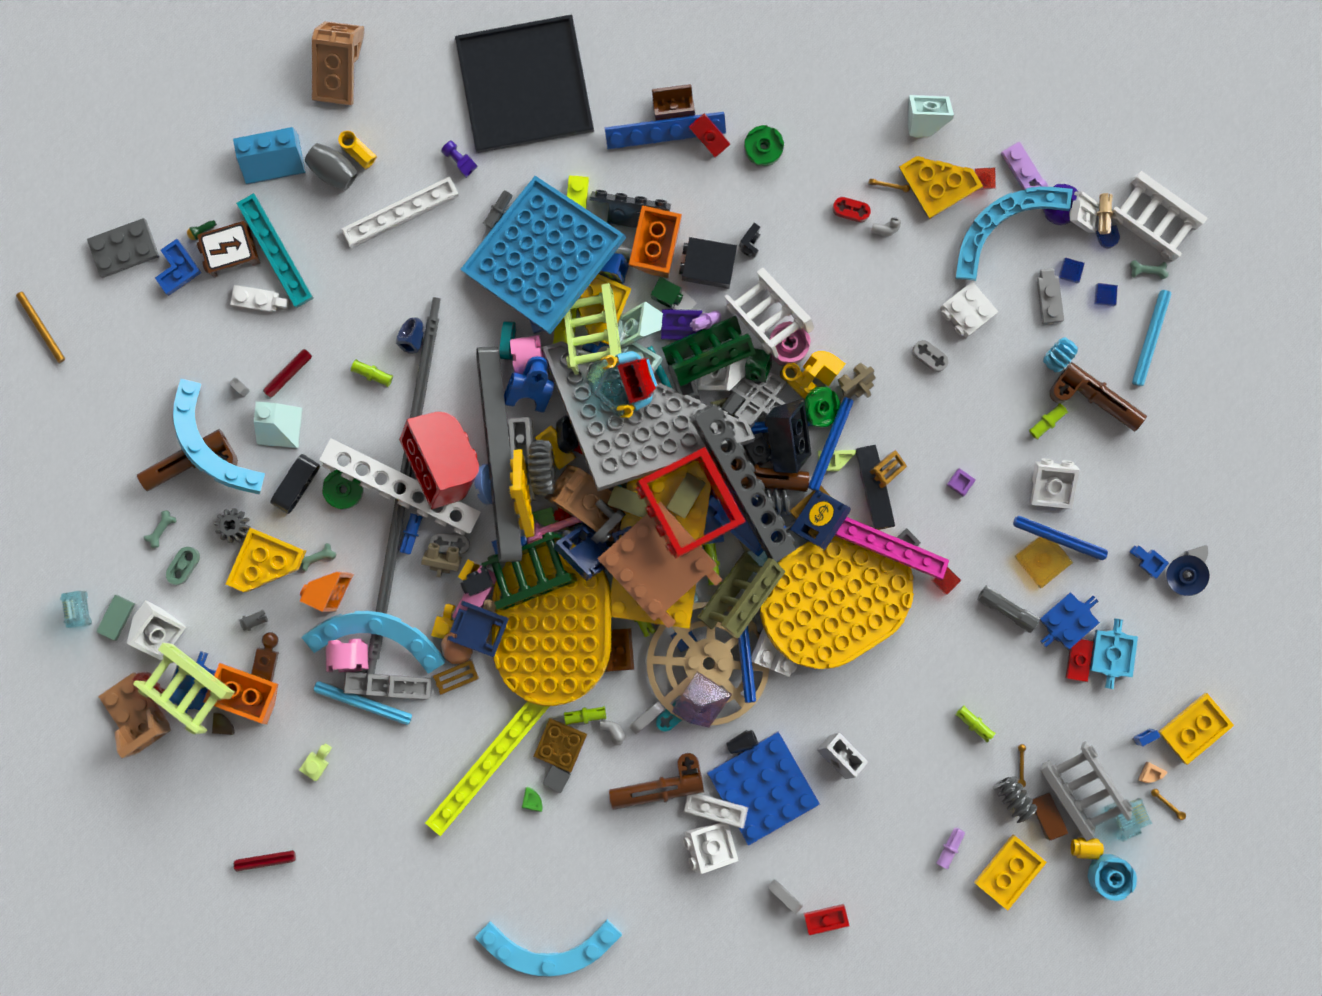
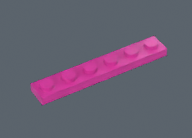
M848 517L835 534V536L939 580L944 578L949 560Z

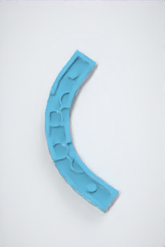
M1030 187L1026 188V190L1009 193L991 203L977 216L963 239L958 258L956 279L976 281L983 245L991 232L1000 223L1017 213L1031 209L1069 211L1073 189Z
M180 379L173 407V422L176 438L185 455L201 472L204 471L213 477L216 482L234 489L260 495L265 473L228 463L217 456L205 444L199 434L195 421V407L201 383Z
M355 611L354 613L339 614L318 624L301 637L313 653H316L326 646L328 641L336 640L346 635L356 633L381 635L405 647L428 674L446 661L434 644L420 630L415 627L412 628L402 622L400 618L381 612Z
M607 919L580 945L562 953L540 954L530 952L512 942L491 921L475 936V939L496 959L517 971L536 976H560L578 971L599 959L622 936V933Z

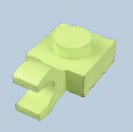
M325 743L320 747L317 754L311 752L299 771L314 781H318L329 765L324 759L332 747Z

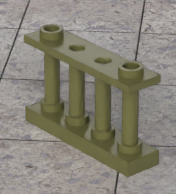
M744 552L701 611L698 618L712 630L718 622L722 623L721 626L733 637L739 639L785 571L774 559L768 558L764 565L760 566L747 552ZM753 572L757 573L751 583L747 582ZM744 589L745 591L742 594V596L739 599H736L735 597L740 592V590ZM730 605L734 606L727 616L723 615Z

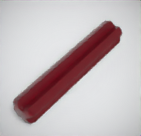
M302 349L263 389V392L268 397H273L312 358V355L306 349Z
M294 850L237 859L233 864L234 870L237 872L292 863L296 861V854Z

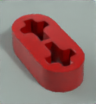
M846 197L837 198L832 207L833 213L836 216L856 222H865L871 214L868 204ZM845 203L844 207L849 209L839 211V207L837 205ZM860 208H863L866 214L860 217L859 213L853 210L859 211Z

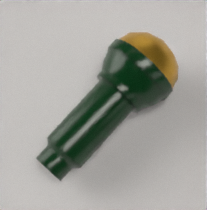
M212 220L198 227H189L187 236L191 240H198V234L213 229L217 223L215 220Z

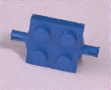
M1070 592L1040 618V621L1049 632L1040 642L1042 644L1045 643L1044 646L1047 647L1056 640L1062 643L1067 650H1070L1100 623L1090 610L1099 602L1097 598L1095 599L1092 595L1091 598L1083 603Z
M200 651L196 663L214 676L216 670L209 669L204 665L208 653ZM178 665L176 666V669H175V671H174L172 680H173V678L176 676V674H177L178 671H179V669H178L179 666H178ZM190 674L186 675L169 700L179 706L194 685L195 678ZM207 687L201 688L185 710L186 714L188 709L200 710L205 704L203 701L208 691Z

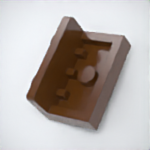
M691 84L652 89L655 120L695 115Z
M631 628L611 630V651L605 672L634 670Z

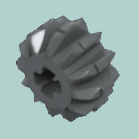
M232 508L231 512L225 509L224 516L221 514L217 515L221 521L214 523V525L220 527L215 532L216 534H221V540L227 539L228 543H233L234 539L236 542H241V536L246 537L245 529L249 530L251 526L245 524L250 521L248 517L243 518L245 512H238L236 508ZM231 522L235 523L233 524L236 525L235 529H230L232 527L230 526Z

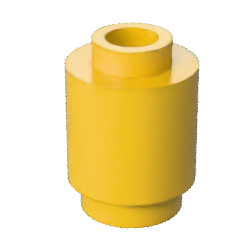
M1077 837V839L1071 840L1072 856L1081 859L1098 860L1103 855L1104 846L1098 838L1086 841L1084 837Z

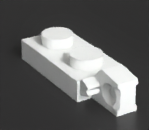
M234 285L230 305L272 313V311L276 312L277 308L288 309L290 301L279 298V293L274 291Z

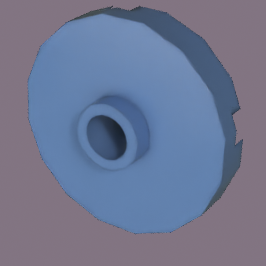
M482 464L474 480V485L476 489H479L480 494H477L478 498L482 503L489 505L492 504L488 464Z

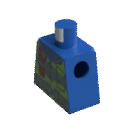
M614 253L598 274L624 284L629 264L622 254Z

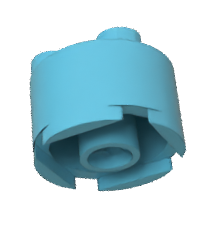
M1103 854L1098 860L1092 859L1088 869L1090 886L1109 900H1124L1136 888V872L1127 861L1116 855Z

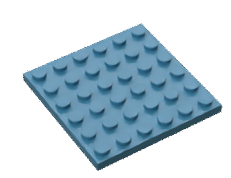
M534 176L460 270L544 331L551 334L624 242L626 236L537 176Z

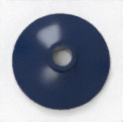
M1193 555L1177 557L1170 563L1166 572V579L1171 589L1183 596H1193L1202 592L1210 578L1209 569L1205 562ZM1185 571L1190 572L1191 575L1189 578L1183 577V573Z

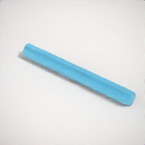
M1162 290L1159 292L1132 380V384L1136 386H1143L1172 295L1170 291Z
M320 681L316 682L314 686L315 693L405 725L411 722L412 714L356 694L343 693L342 689Z

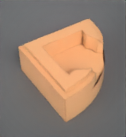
M1146 762L1138 780L1152 783L1162 779L1167 774V771Z

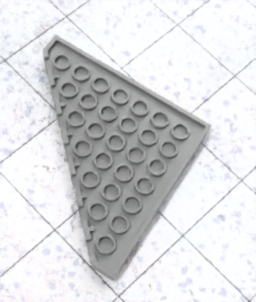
M561 341L542 347V352L598 491L648 476L705 447L689 418L707 407L700 400L688 395H681L674 392V389L659 383L653 392L650 404L637 411L633 410V414L629 418H620L624 414V410L617 411V407L620 405H631L627 397L618 367L602 369L608 366L607 360L606 362L599 360L579 364V374L575 375L573 370L567 366L566 356H569L567 343ZM581 349L580 351L576 350L577 356L590 354ZM723 410L725 414L724 420L727 425L729 424L733 428L736 442L741 445L754 442L755 437L747 420L740 417L737 419L728 415V412ZM715 422L711 425V432L713 434L718 431V425ZM723 441L721 443V450L726 451L728 443Z

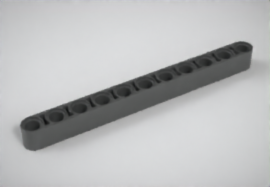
M477 347L476 361L498 558L500 563L517 562L522 560L518 514L515 513L514 502L516 501L510 495V486H513L510 480V472H512L510 465L511 453L498 347Z

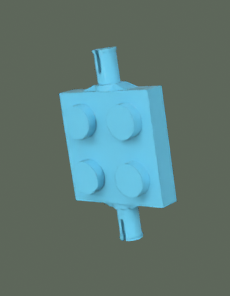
M1114 618L1113 630H1095L1089 671L1107 675L1105 688L1114 689L1115 677H1133L1138 636H1131L1121 632L1122 619Z

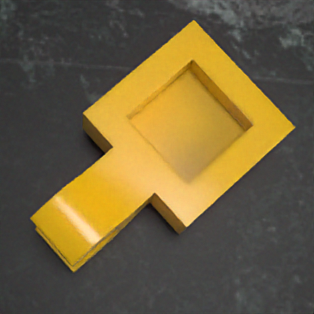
M445 604L443 617L436 616L431 636L444 639L447 634L451 633L455 605Z

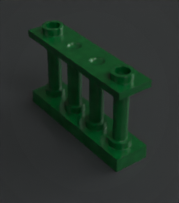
M736 315L712 325L709 329H703L661 347L668 366L676 363L672 368L680 386L756 354L750 335L747 333L739 336L742 334ZM732 338L731 341H728V342H726V343H724V344H721L722 342L727 341V340H729V339ZM713 347L712 349H710V350L705 351V352L702 353V351H704V350H706V349H708V348ZM692 355H695L694 357H691V358H689V359H687V360H683V359L688 358V357H690V356H692Z
M548 532L542 535V539L521 547L522 555L529 553L538 581L536 582L537 585L533 587L527 585L520 561L511 562L520 587L518 589L519 592L513 595L509 593L498 554L487 557L488 561L481 563L482 567L493 568L500 589V600L494 602L496 610L509 609L577 582L575 573L564 571L559 553L554 549L555 542L563 538L562 535ZM546 545L556 570V578L551 580L545 577L536 550Z

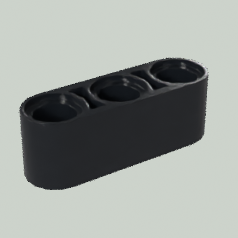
M301 454L272 496L270 503L286 514H290L317 474L320 464Z

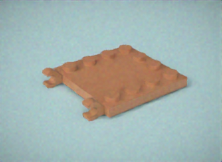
M659 502L658 505L681 548L695 541L667 508ZM646 514L605 551L598 560L653 621L659 617L670 628L676 621L666 612L668 608L705 575L715 586L722 581V578L713 570L717 564L701 546L677 559L673 555L671 556L669 551L666 550L665 545L667 543L664 537H660L656 531L655 526L657 524L654 518H650Z

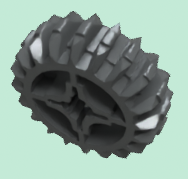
M544 440L531 442L528 457L532 490L535 495L540 496L553 494L556 485V471L552 444L550 441Z

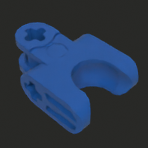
M535 356L527 361L523 374L512 373L504 393L506 406L514 407L518 400L531 398L535 401V411L545 412L553 393L554 381L548 380V373L546 372L548 365L543 357Z

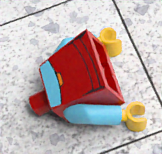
M629 351L617 354L615 357L608 355L600 359H605L608 362V366L602 368L605 370L614 367L616 363L618 364L617 367L627 397L631 405H620L617 407V411L624 410V414L620 418H629L632 416L633 410L637 411L651 403L653 392L657 387V381L648 358L642 359L636 352Z

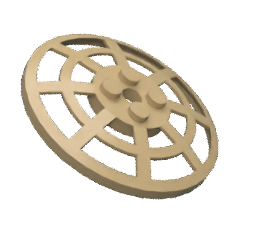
M708 602L693 604V610L704 608ZM729 606L726 611L730 612L733 607ZM751 620L748 624L749 633L753 630L759 639L760 634L757 631V626ZM703 621L690 624V629L671 626L677 635L671 641L666 656H654L658 639L667 627L666 625H660L654 633L648 648L647 673L654 694L670 713L692 724L704 726L719 725L741 717L758 701L765 689L769 668L752 662L753 671H763L762 680L756 691V702L746 703L744 697L740 694L743 691V681L735 688L728 680L733 669L741 670L740 661H734L730 651L738 644V638L732 637L724 644L715 640V627L712 630L707 626L706 639L695 642L688 632L707 626ZM720 622L715 625V627L726 630L721 626L722 623ZM682 639L689 647L685 658L672 657L676 645ZM707 657L712 658L715 662L714 667L710 670L705 669L703 666V661ZM653 664L666 665L667 677L673 690L665 697L660 692L656 683ZM672 665L684 666L688 676L679 685L673 675ZM694 683L703 688L702 700L693 698L684 691ZM723 685L729 692L728 696L711 701L712 688ZM680 695L689 703L702 706L701 719L683 714L670 703ZM733 699L741 706L739 711L727 717L709 719L710 707L724 705Z

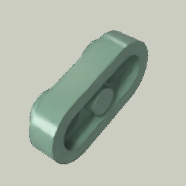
M183 547L178 551L166 571V578L171 584L180 585L187 581L200 560L198 550L193 547ZM189 553L192 554V560L190 561L187 559ZM177 571L181 572L180 578L176 577Z

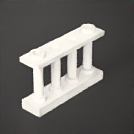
M1141 171L1131 181L1135 189L1120 209L1117 206L1112 209L1114 214L1111 216V219L1116 224L1123 225L1161 252L1162 257L1174 261L1182 254L1176 248L1189 230L1202 226L1207 217ZM1141 193H1145L1151 197V201L1136 221L1127 212ZM1158 204H1161L1168 212L1154 232H1152L1143 225ZM1178 216L1184 221V225L1171 243L1168 244L1160 236L1172 219Z
M761 268L757 271L759 277L758 284L735 301L728 294L724 297L727 302L725 306L731 315L736 314L762 343L761 347L763 350L777 358L779 355L775 347L797 329L801 330L803 328L809 334L815 328L811 317L764 268ZM762 290L770 292V296L747 314L740 308ZM779 302L782 305V309L757 327L752 319L772 304ZM791 315L794 318V322L769 340L764 332L785 316L789 317Z

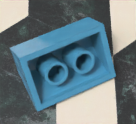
M293 127L233 138L236 158L246 184L306 173L299 134Z

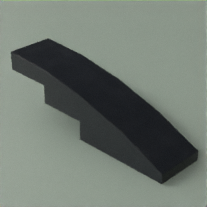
M876 444L856 448L865 498L873 526L877 530L895 527L887 486L881 488L879 486L880 480H875V473H870V470L880 463Z

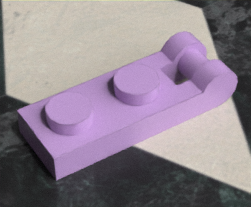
M1020 141L1001 152L1002 157L1023 190L1032 187L1029 184L1032 181L1036 184L1033 187H1048L1047 182L1042 179Z

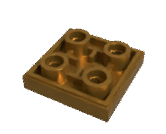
M549 718L533 757L571 773L587 733Z

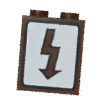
M245 221L197 235L199 240L197 248L203 254L205 260L202 261L203 268L206 273H209L214 278L218 277V271L247 262L253 266L260 264L251 229Z

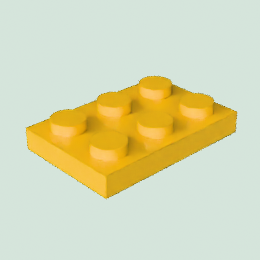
M1204 693L1158 732L1181 761L1188 765L1229 731L1234 724L1210 695Z
M1012 834L974 883L1008 911L1047 862Z

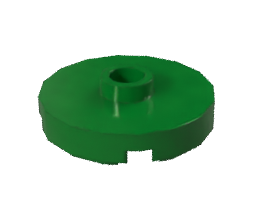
M768 125L754 127L745 138V154L756 165H772L780 159L783 153L784 140L777 129L768 127ZM765 144L767 145V148L762 149L760 145Z
M822 386L812 389L805 398L807 421L816 427H828L834 422V418L840 408L838 395L828 387Z
M334 470L324 479L323 497L332 507L341 510L350 509L362 499L364 487L360 486L361 481L355 478L350 481L341 476V471ZM342 486L347 487V491L345 493L341 492Z

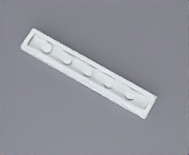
M448 177L341 228L349 247L353 248L458 197L459 194L451 178Z

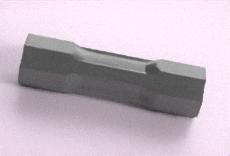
M988 585L978 595V601L1007 616L1016 625L1029 633L1039 623L1040 618L1015 605Z

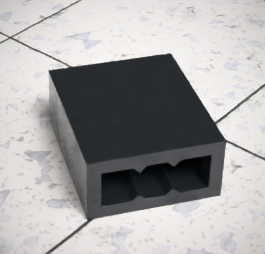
M689 237L688 243L684 242L682 255H686L685 263L681 262L679 269L682 281L729 289L737 245Z

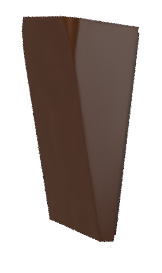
M1048 792L1033 798L1032 804L1037 806L1035 814L1045 838L1051 841L1068 834L1051 794Z

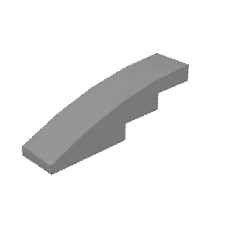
M345 672L343 693L429 699L431 678Z

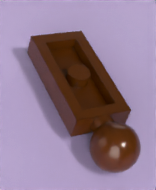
M268 632L263 635L262 644L264 649L257 648L251 672L252 675L271 682L273 681L279 652L272 651L279 642L278 636L275 633Z

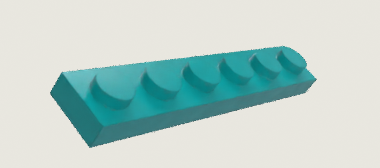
M253 193L237 202L236 204L294 307L298 308L314 299L257 196Z

